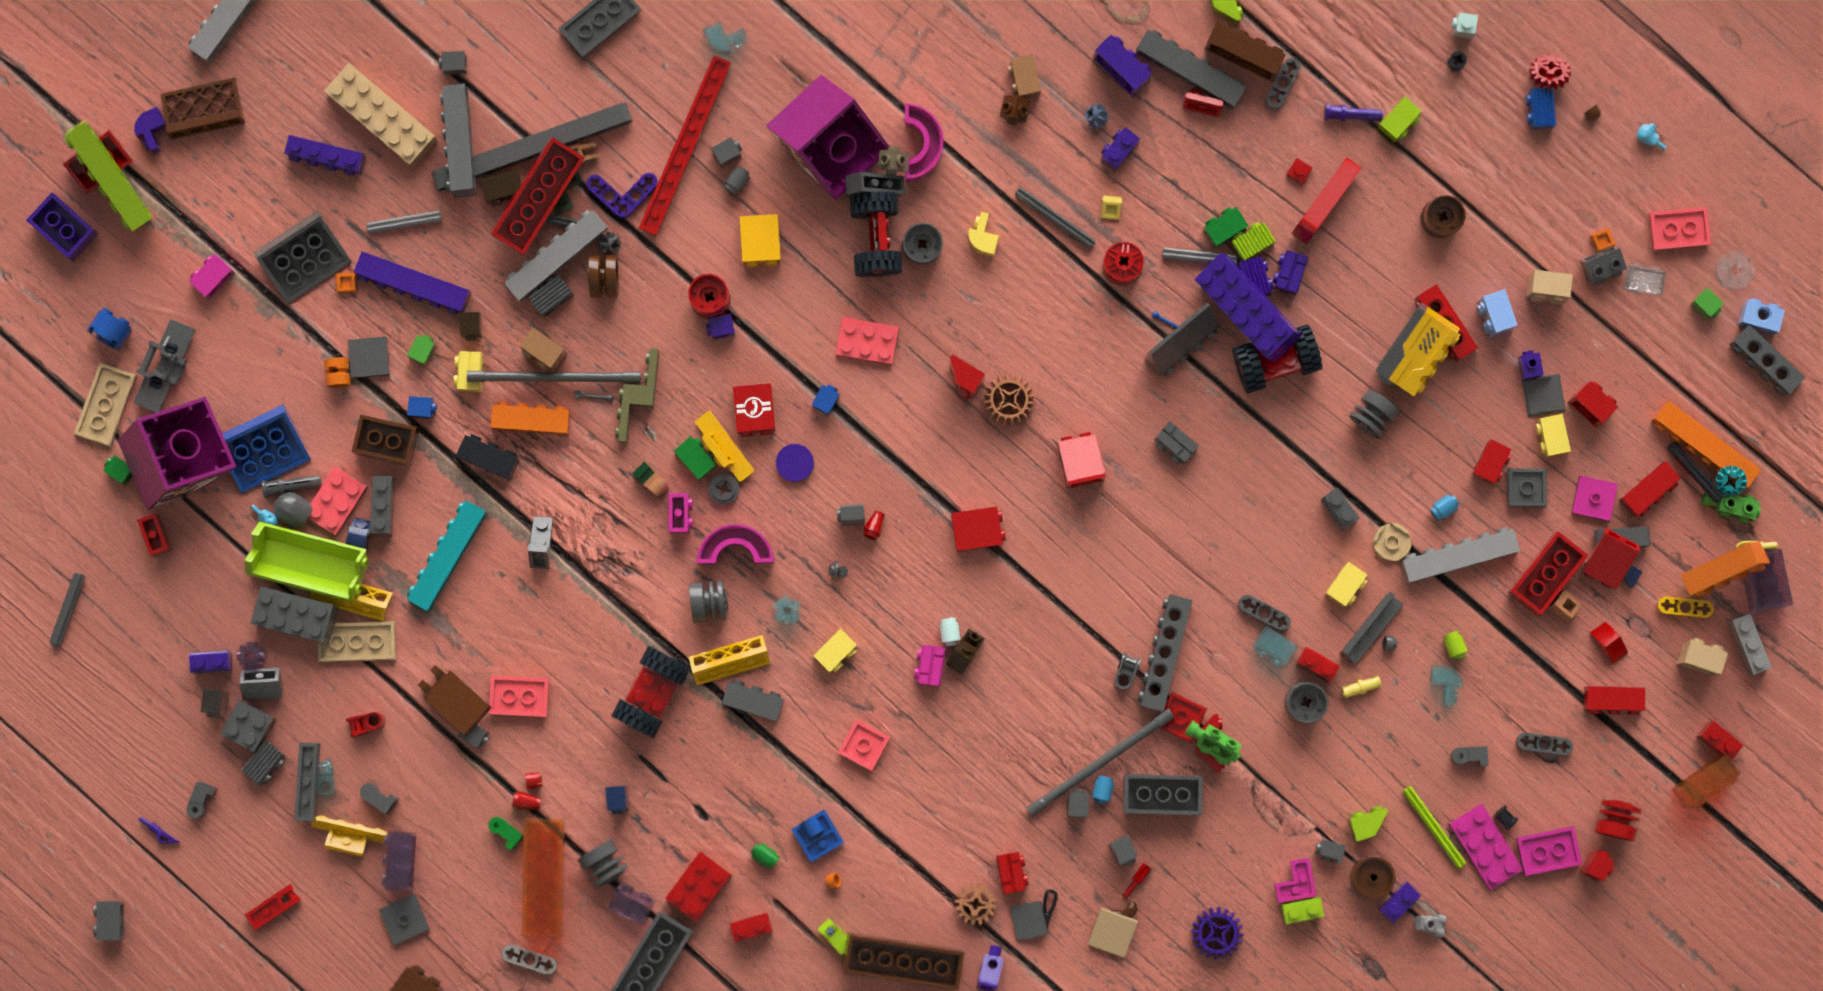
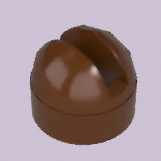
M1595 105L1584 114L1589 120L1595 121L1599 119L1601 112L1599 107Z

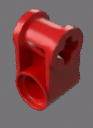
M370 712L347 718L346 722L349 723L352 733L350 735L351 738L383 728L385 725L384 715L378 712ZM375 715L379 718L377 726H373L371 723V719Z

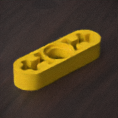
M1666 596L1660 598L1656 604L1657 610L1661 614L1708 618L1714 612L1712 603L1705 600ZM1667 600L1668 604L1674 605L1675 601H1677L1675 608L1670 607L1666 611L1661 606V603ZM1682 602H1687L1690 605L1688 613H1683L1680 610ZM1705 604V607L1709 608V612H1705V615H1703V611L1696 610L1695 614H1693L1695 607H1703Z

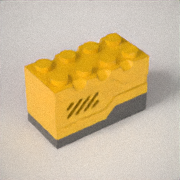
M1421 303L1376 368V371L1379 373L1378 379L1386 385L1396 384L1412 396H1415L1416 393L1421 394L1427 383L1426 378L1433 377L1438 368L1436 365L1438 361L1442 363L1448 355L1449 350L1447 348L1449 345L1453 347L1458 341L1460 328Z

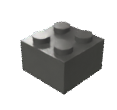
M238 700L220 734L252 752H256L264 743L276 718L242 700Z

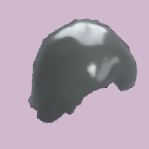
M284 493L274 502L276 516L291 529H299L307 522V518L311 515V504L306 498L297 493Z

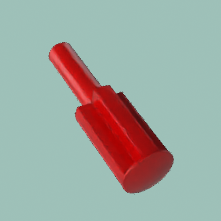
M1145 863L1141 865L1132 877V883L1122 895L1125 899L1129 897L1137 884L1141 885L1152 870L1150 866Z

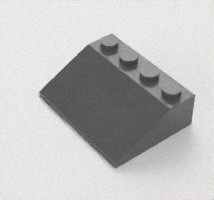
M318 210L254 252L256 259L287 303H290L352 262Z
M1206 303L1148 352L1145 361L1159 377L1162 374L1167 376L1174 370L1172 367L1177 362L1181 364L1189 357L1187 353L1192 349L1194 352L1203 345L1202 341L1205 338L1210 340L1218 333L1216 329L1219 327V324L1210 305Z

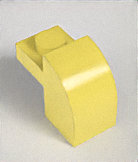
M981 212L980 217L976 216L974 224L977 230L969 228L968 239L975 251L994 257L999 236L985 232L989 214Z

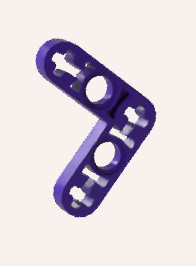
M645 173L623 196L599 175H591L587 179L586 184L588 189L615 215L625 219L656 189L658 180L654 174ZM646 178H653V185H647L645 187V190L647 192L644 193V191L638 186L641 184V186L643 187L646 184ZM600 180L599 185L602 188H604V186H607V188L603 189L601 194L599 195L597 193H599L600 190L596 186L592 188L591 181ZM633 191L641 192L642 196L639 200L634 201L631 199ZM606 192L614 193L615 197L612 201H605L604 195ZM618 201L622 207L627 206V213L622 212L620 214V209L617 205L614 208L611 206Z

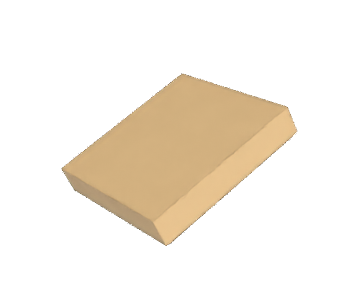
M1101 907L1088 945L1125 957L1138 921Z

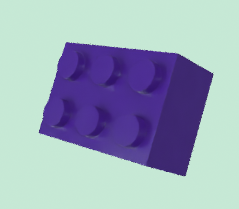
M1111 34L1095 49L1093 58L1134 97L1149 83L1152 75L1150 73L1151 69L1145 63L1141 64L1137 60V55L1131 49L1127 50L1123 46V41L1118 36L1114 37Z
M53 192L26 220L71 261H74L99 234Z

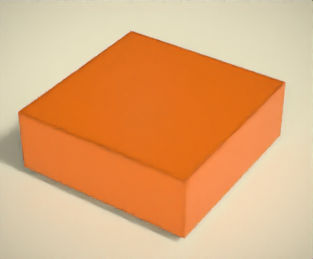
M1609 228L1590 235L1597 253L1616 245Z
M354 272L336 274L337 293L357 292L356 274Z

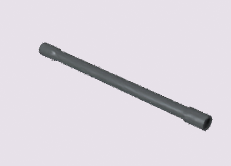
M467 371V382L640 383V372Z
M1168 708L1155 717L1153 721L1051 792L1034 801L1026 809L1032 817L1067 791L1149 734L1175 718Z

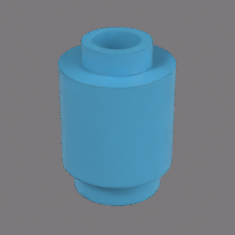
M1447 494L1435 502L1430 511L1437 521L1445 520L1459 510V502L1454 495L1450 497Z
M1098 776L1092 793V798H1095L1094 802L1106 805V801H1111L1114 788L1113 778Z

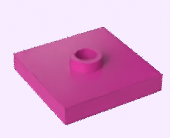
M1580 475L1572 513L1610 521L1618 484Z

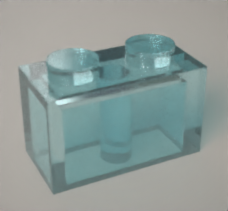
M1268 626L1263 627L1252 644L1257 654L1262 657L1267 655L1271 658L1270 662L1278 667L1281 665L1286 666L1298 648L1296 644Z

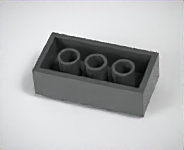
M260 586L250 624L329 644L339 607Z
M1124 774L1123 813L1202 815L1203 776Z

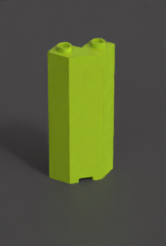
M258 522L251 533L252 549L244 560L245 574L353 602L356 596L360 595L365 570L369 563L366 549Z

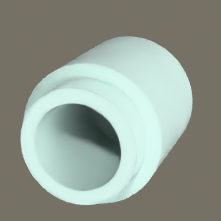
M956 618L940 620L941 624L939 627L942 643H946V646L958 645L957 641H960L961 638Z

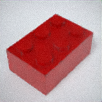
M700 851L665 899L697 922L732 874Z

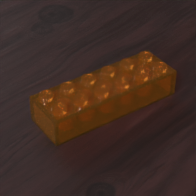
M524 819L522 936H563L565 819Z

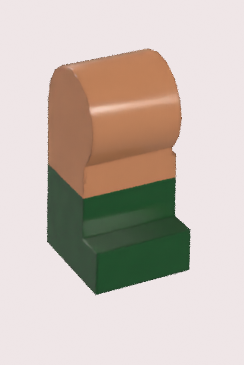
M645 462L632 473L658 499L669 488Z

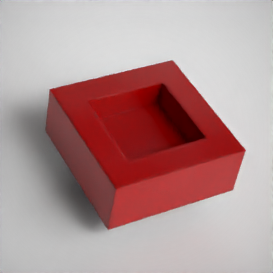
M1296 158L1286 175L1303 184L1313 167Z

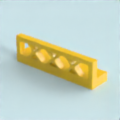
M362 584L361 591L366 592L367 595L356 596L353 602L311 592L310 599L384 622L387 607L393 593ZM381 596L386 599L385 602L376 600L375 597Z
M763 635L689 657L697 685L771 664ZM761 642V647L751 648L752 645ZM737 649H741V650H742V651H741L740 653H738V654H733V651H734V650H737ZM717 655H724L721 659H714ZM705 661L703 664L695 666L694 662Z

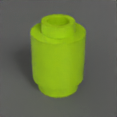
M1458 631L1443 636L1445 639L1443 642L1450 659L1454 658L1457 661L1466 657L1465 653L1468 652L1462 635H1459Z

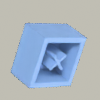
M1505 289L1483 296L1478 301V305H1476L1479 316L1483 317L1485 322L1483 323V329L1486 334H1489L1490 338L1512 331L1518 326Z

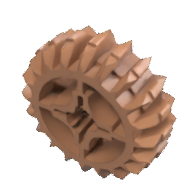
M1005 374L1004 381L998 376V383L993 380L991 381L993 388L986 387L990 394L984 393L983 397L989 400L984 401L983 404L990 405L985 411H993L990 414V418L992 419L996 415V423H999L1000 419H1004L1003 425L1006 426L1007 420H1010V425L1013 426L1014 419L1020 424L1021 416L1025 420L1028 418L1025 412L1032 413L1028 406L1034 407L1035 403L1029 400L1034 399L1035 395H1028L1033 389L1025 388L1029 384L1027 381L1023 385L1021 384L1022 377L1015 381V375L1012 374L1011 380H1008V375ZM1005 385H1013L1016 386L1017 389H1015L1012 392H1007L1001 387ZM996 391L1002 398V402L997 408L993 403V396ZM1021 392L1025 397V405L1022 409L1016 402V398ZM1014 395L1012 400L1014 404L1009 402L1004 405V401H1006L1004 397L1007 396L1009 398ZM1006 408H1011L1017 413L1013 415H1005L1002 414L1001 411H1003Z

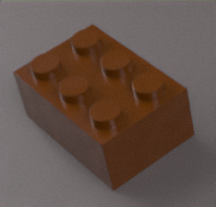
M360 415L351 452L356 455L411 467L419 429L410 425Z

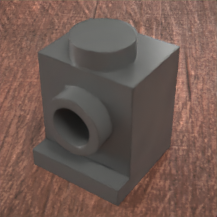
M1321 840V843L1317 842L1315 854L1321 855L1322 860L1333 862V859H1336L1335 863L1341 864L1346 846Z

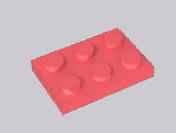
M1707 207L1649 213L1653 251L1711 245Z
M842 317L836 355L892 365L899 327Z
M334 467L311 502L312 511L308 519L337 536L368 487Z
M491 675L489 705L492 708L489 710V714L547 717L549 678Z

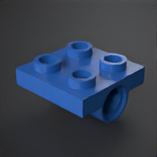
M825 809L791 829L810 862L815 861L844 843Z

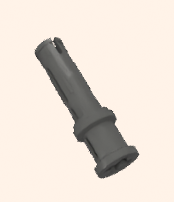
M320 475L289 480L278 478V480L268 482L262 480L264 497L278 493L282 495L286 491L322 486Z

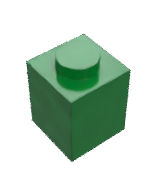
M115 455L108 458L105 462L103 471L126 486L132 478L128 464Z

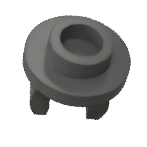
M834 561L833 564L829 565L828 574L832 580H836L837 575L847 577L848 569L845 566H838V561Z

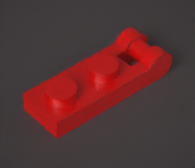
M291 884L245 914L255 931L301 901L300 897L296 896L293 892L294 888ZM284 895H287L290 900L287 903L281 898Z

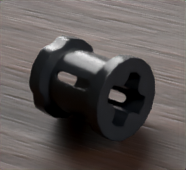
M1454 52L1448 59V68L1453 72L1462 70L1467 62V57L1463 52ZM1457 58L1460 60L1458 65L1455 64Z
M1503 805L1493 815L1494 819L1497 818L1505 826L1506 830H1509L1519 820L1507 810L1506 805Z

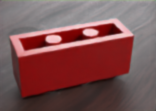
M1664 461L1619 501L1633 517L1638 515L1642 517L1650 510L1649 506L1653 502L1657 504L1664 498L1663 493L1667 490L1670 492L1679 485L1677 481L1681 478Z
M1586 686L1584 687V710H1589V714H1601L1602 710L1609 711L1608 714H1620V711H1628V715H1640V711H1645V687Z

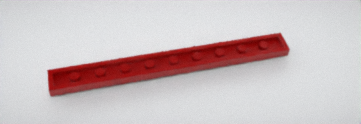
M713 55L640 223V230L657 236L729 71L731 62Z

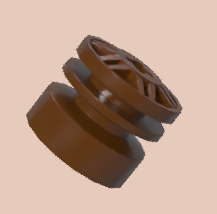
M1450 195L1439 196L1429 201L1423 207L1420 215L1421 225L1431 236L1437 238L1447 237L1459 231L1464 225L1466 219L1465 208L1456 197ZM1444 214V215H1443V218H1444L1445 220H1443V221L1440 222V221H1439L1440 217H1439L1438 215Z

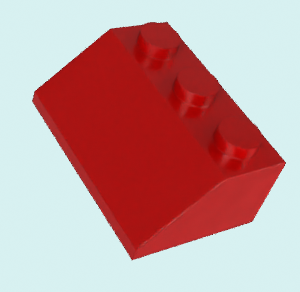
M110 129L98 136L120 170L133 161ZM75 153L63 162V166L87 195L100 184L97 180L93 181L87 173L88 167L86 164L81 165L76 158L77 153Z
M952 354L949 365L958 396L964 400H973L984 382L985 373Z

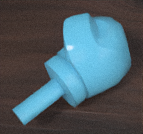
M1652 123L1649 125L1643 124L1637 131V139L1651 147L1656 144L1662 150H1665L1667 146L1658 141L1659 135L1656 133V125Z
M252 505L251 509L259 515L258 521L278 526L279 519L275 514L266 509L261 511L255 505Z

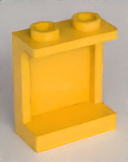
M778 214L740 216L743 265L758 267V264L766 263V266H776L777 263L781 262Z

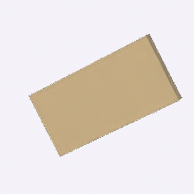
M99 363L74 435L111 447L137 375Z
M395 621L335 623L329 644L318 642L319 663L396 660Z

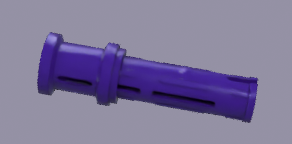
M1326 103L1324 120L1340 119V121L1344 122L1346 119L1382 122L1383 110L1347 108L1345 105L1330 106Z

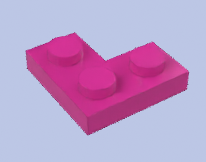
M1304 858L1290 861L1293 880L1274 884L1278 903L1316 896L1310 859Z

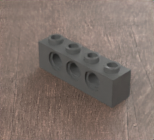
M1750 325L1745 327L1730 343L1732 350L1737 355H1742L1751 368H1756L1760 372L1762 379L1766 382L1770 381L1775 386V391L1780 395H1789L1806 378ZM1749 344L1756 347L1755 353H1751L1748 350ZM1763 357H1766V358L1769 359V361H1770V366H1769V367L1763 365V363H1762ZM1778 370L1783 372V380L1777 378L1776 372Z

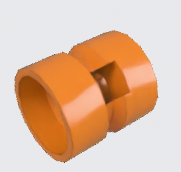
M337 357L324 360V371L328 373L325 376L326 387L339 388L351 385L350 374L347 373V370L350 369L349 358Z

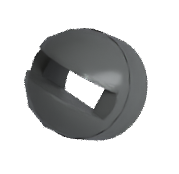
M1384 636L1382 642L1383 650L1394 651L1397 648V639L1393 636Z

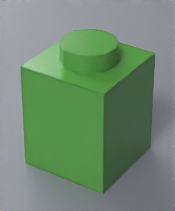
M1707 287L1690 304L1703 317L1708 319L1711 316L1715 318L1722 311L1720 307L1724 303Z
M417 335L407 356L427 366L437 347L433 343L434 339L423 335V337Z

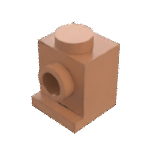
M1562 590L1547 607V610H1551L1566 622L1576 618L1579 614L1578 609L1581 603L1565 590Z

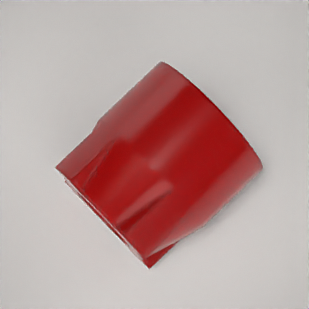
M525 773L527 789L542 786L541 773Z

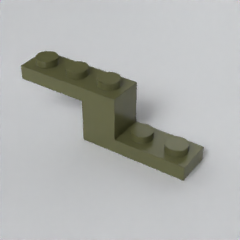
M650 348V353H646L645 363L649 364L648 372L644 373V383H647V386L624 384L623 389L619 391V400H622L621 408L618 407L617 419H620V426H616L615 438H618L619 443L627 444L631 406L654 408L659 358L658 349Z

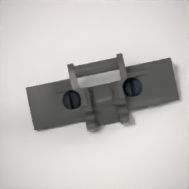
M170 319L160 344L152 341L149 342L150 346L141 367L136 371V373L145 377L133 403L156 413L160 411L172 384L178 385L188 361L184 359V355L196 329ZM159 349L161 350V360L157 369L149 374L147 370L156 350Z

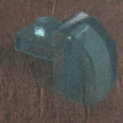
M721 22L703 29L711 49L722 55L732 54V45L737 47L744 44V40H747L744 28L726 35Z
M1432 665L1429 685L1443 686L1442 706L1451 707L1457 701L1455 688H1463L1461 676L1453 668Z

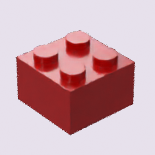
M1590 380L1568 402L1596 428L1603 424L1618 406L1616 405L1617 401L1612 396H1607L1602 392L1603 388L1597 382Z

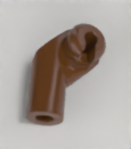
M1130 901L1123 910L1111 909V911L1131 918L1137 913L1138 909L1137 904Z

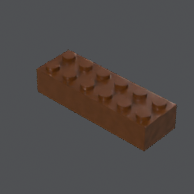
M847 932L841 971L845 974L958 991L965 952L962 949Z

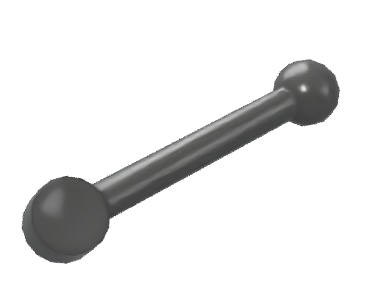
M580 391L574 392V396L578 399L587 397L604 399L608 402L614 400L613 395L602 396L585 394Z

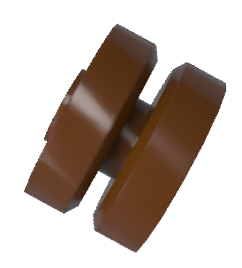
M599 255L589 256L588 285L591 298L602 296L603 285H605V293L608 297H618L619 271L617 255H607L604 267L602 258Z
M1366 856L1359 859L1353 865L1350 873V881L1354 890L1361 896L1371 899L1382 898L1389 894L1396 880L1395 870L1391 863L1378 856ZM1371 874H1376L1374 877L1376 878L1375 881L1370 879Z

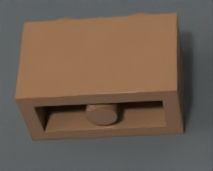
M1033 54L1010 59V65L1007 68L1009 76H1013L1014 79L1012 84L1013 94L1023 98L1041 95V87Z

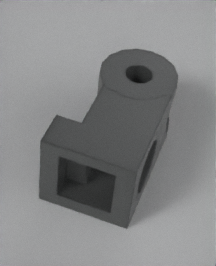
M1488 747L1456 748L1451 752L1450 757L1452 762L1458 765L1464 764L1467 761H1478L1479 766H1488Z
M197 781L186 810L188 816L191 818L203 817L206 813V803L209 795H215L218 788Z
M364 784L360 789L361 797L384 814H388L399 799L393 794H390L388 797L385 796L374 784Z

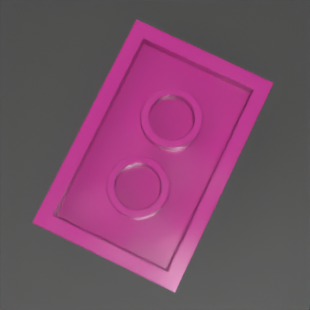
M1574 826L1516 838L1524 876L1582 864Z

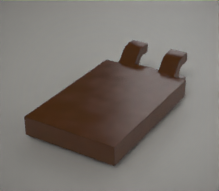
M435 665L430 671L439 678L437 682L431 687L427 682L421 680L417 686L428 694L425 700L467 737L492 707L451 670L446 674Z

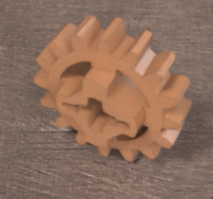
M970 883L969 889L962 887L964 890L963 894L957 893L960 899L955 900L956 903H959L955 910H961L958 916L962 917L964 915V922L970 919L971 924L974 925L975 921L978 920V923L981 925L982 919L989 921L987 916L989 914L994 915L991 909L997 907L992 904L996 898H991L990 895H992L993 891L987 892L986 885L980 888V883H977L976 887H973V884ZM971 891H974V894L971 898L964 899L966 894H968ZM981 892L987 896L989 902L982 900L980 897ZM978 898V902L985 904V906H978L977 909H973V906L966 902H971ZM963 905L969 907L971 915L964 911ZM987 909L985 914L977 917L980 910Z

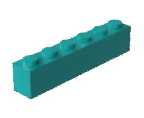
M467 500L459 504L456 510L457 516L449 521L446 527L448 529L445 536L442 535L436 544L438 546L435 553L431 552L426 561L428 565L425 569L422 568L417 576L418 582L415 586L412 585L407 592L409 596L407 600L428 612L432 609L488 514L485 510Z

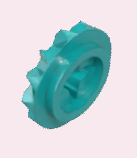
M1726 466L1716 476V486L1723 495L1736 496L1746 488L1747 477L1739 467ZM1727 474H1729L1731 478H1738L1735 481L1736 488H1734L1731 484L1724 486V484L1728 482Z

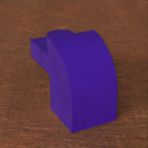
M155 107L142 113L137 118L134 126L136 137L139 140L143 139L145 148L147 150L150 149L154 154L161 151L154 133L166 129V123L161 111Z

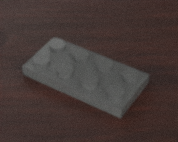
M592 0L559 27V30L582 58H585L642 10L634 0Z

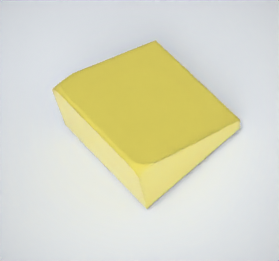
M1103 196L1101 218L1120 220L1122 198Z

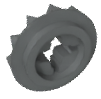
M729 474L716 475L709 483V495L718 504L731 503L739 494L738 482ZM727 481V488L732 492H725L721 497V490L716 486L723 487Z

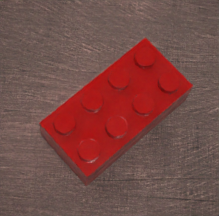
M1557 531L1551 536L1507 593L1537 617L1541 616L1585 561L1588 554Z

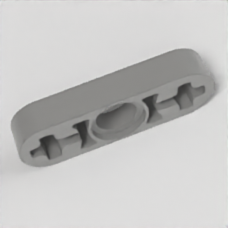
M508 945L502 952L505 961L544 974L554 973L558 966L557 961L553 957L516 945ZM512 948L514 953L521 954V951H524L521 956V963L517 962L518 957L509 959V955L506 952ZM527 954L535 956V963L533 965L525 963L524 958ZM539 956L542 957V962L551 960V964L554 967L548 971L545 970L546 967L543 965H539V968H536Z

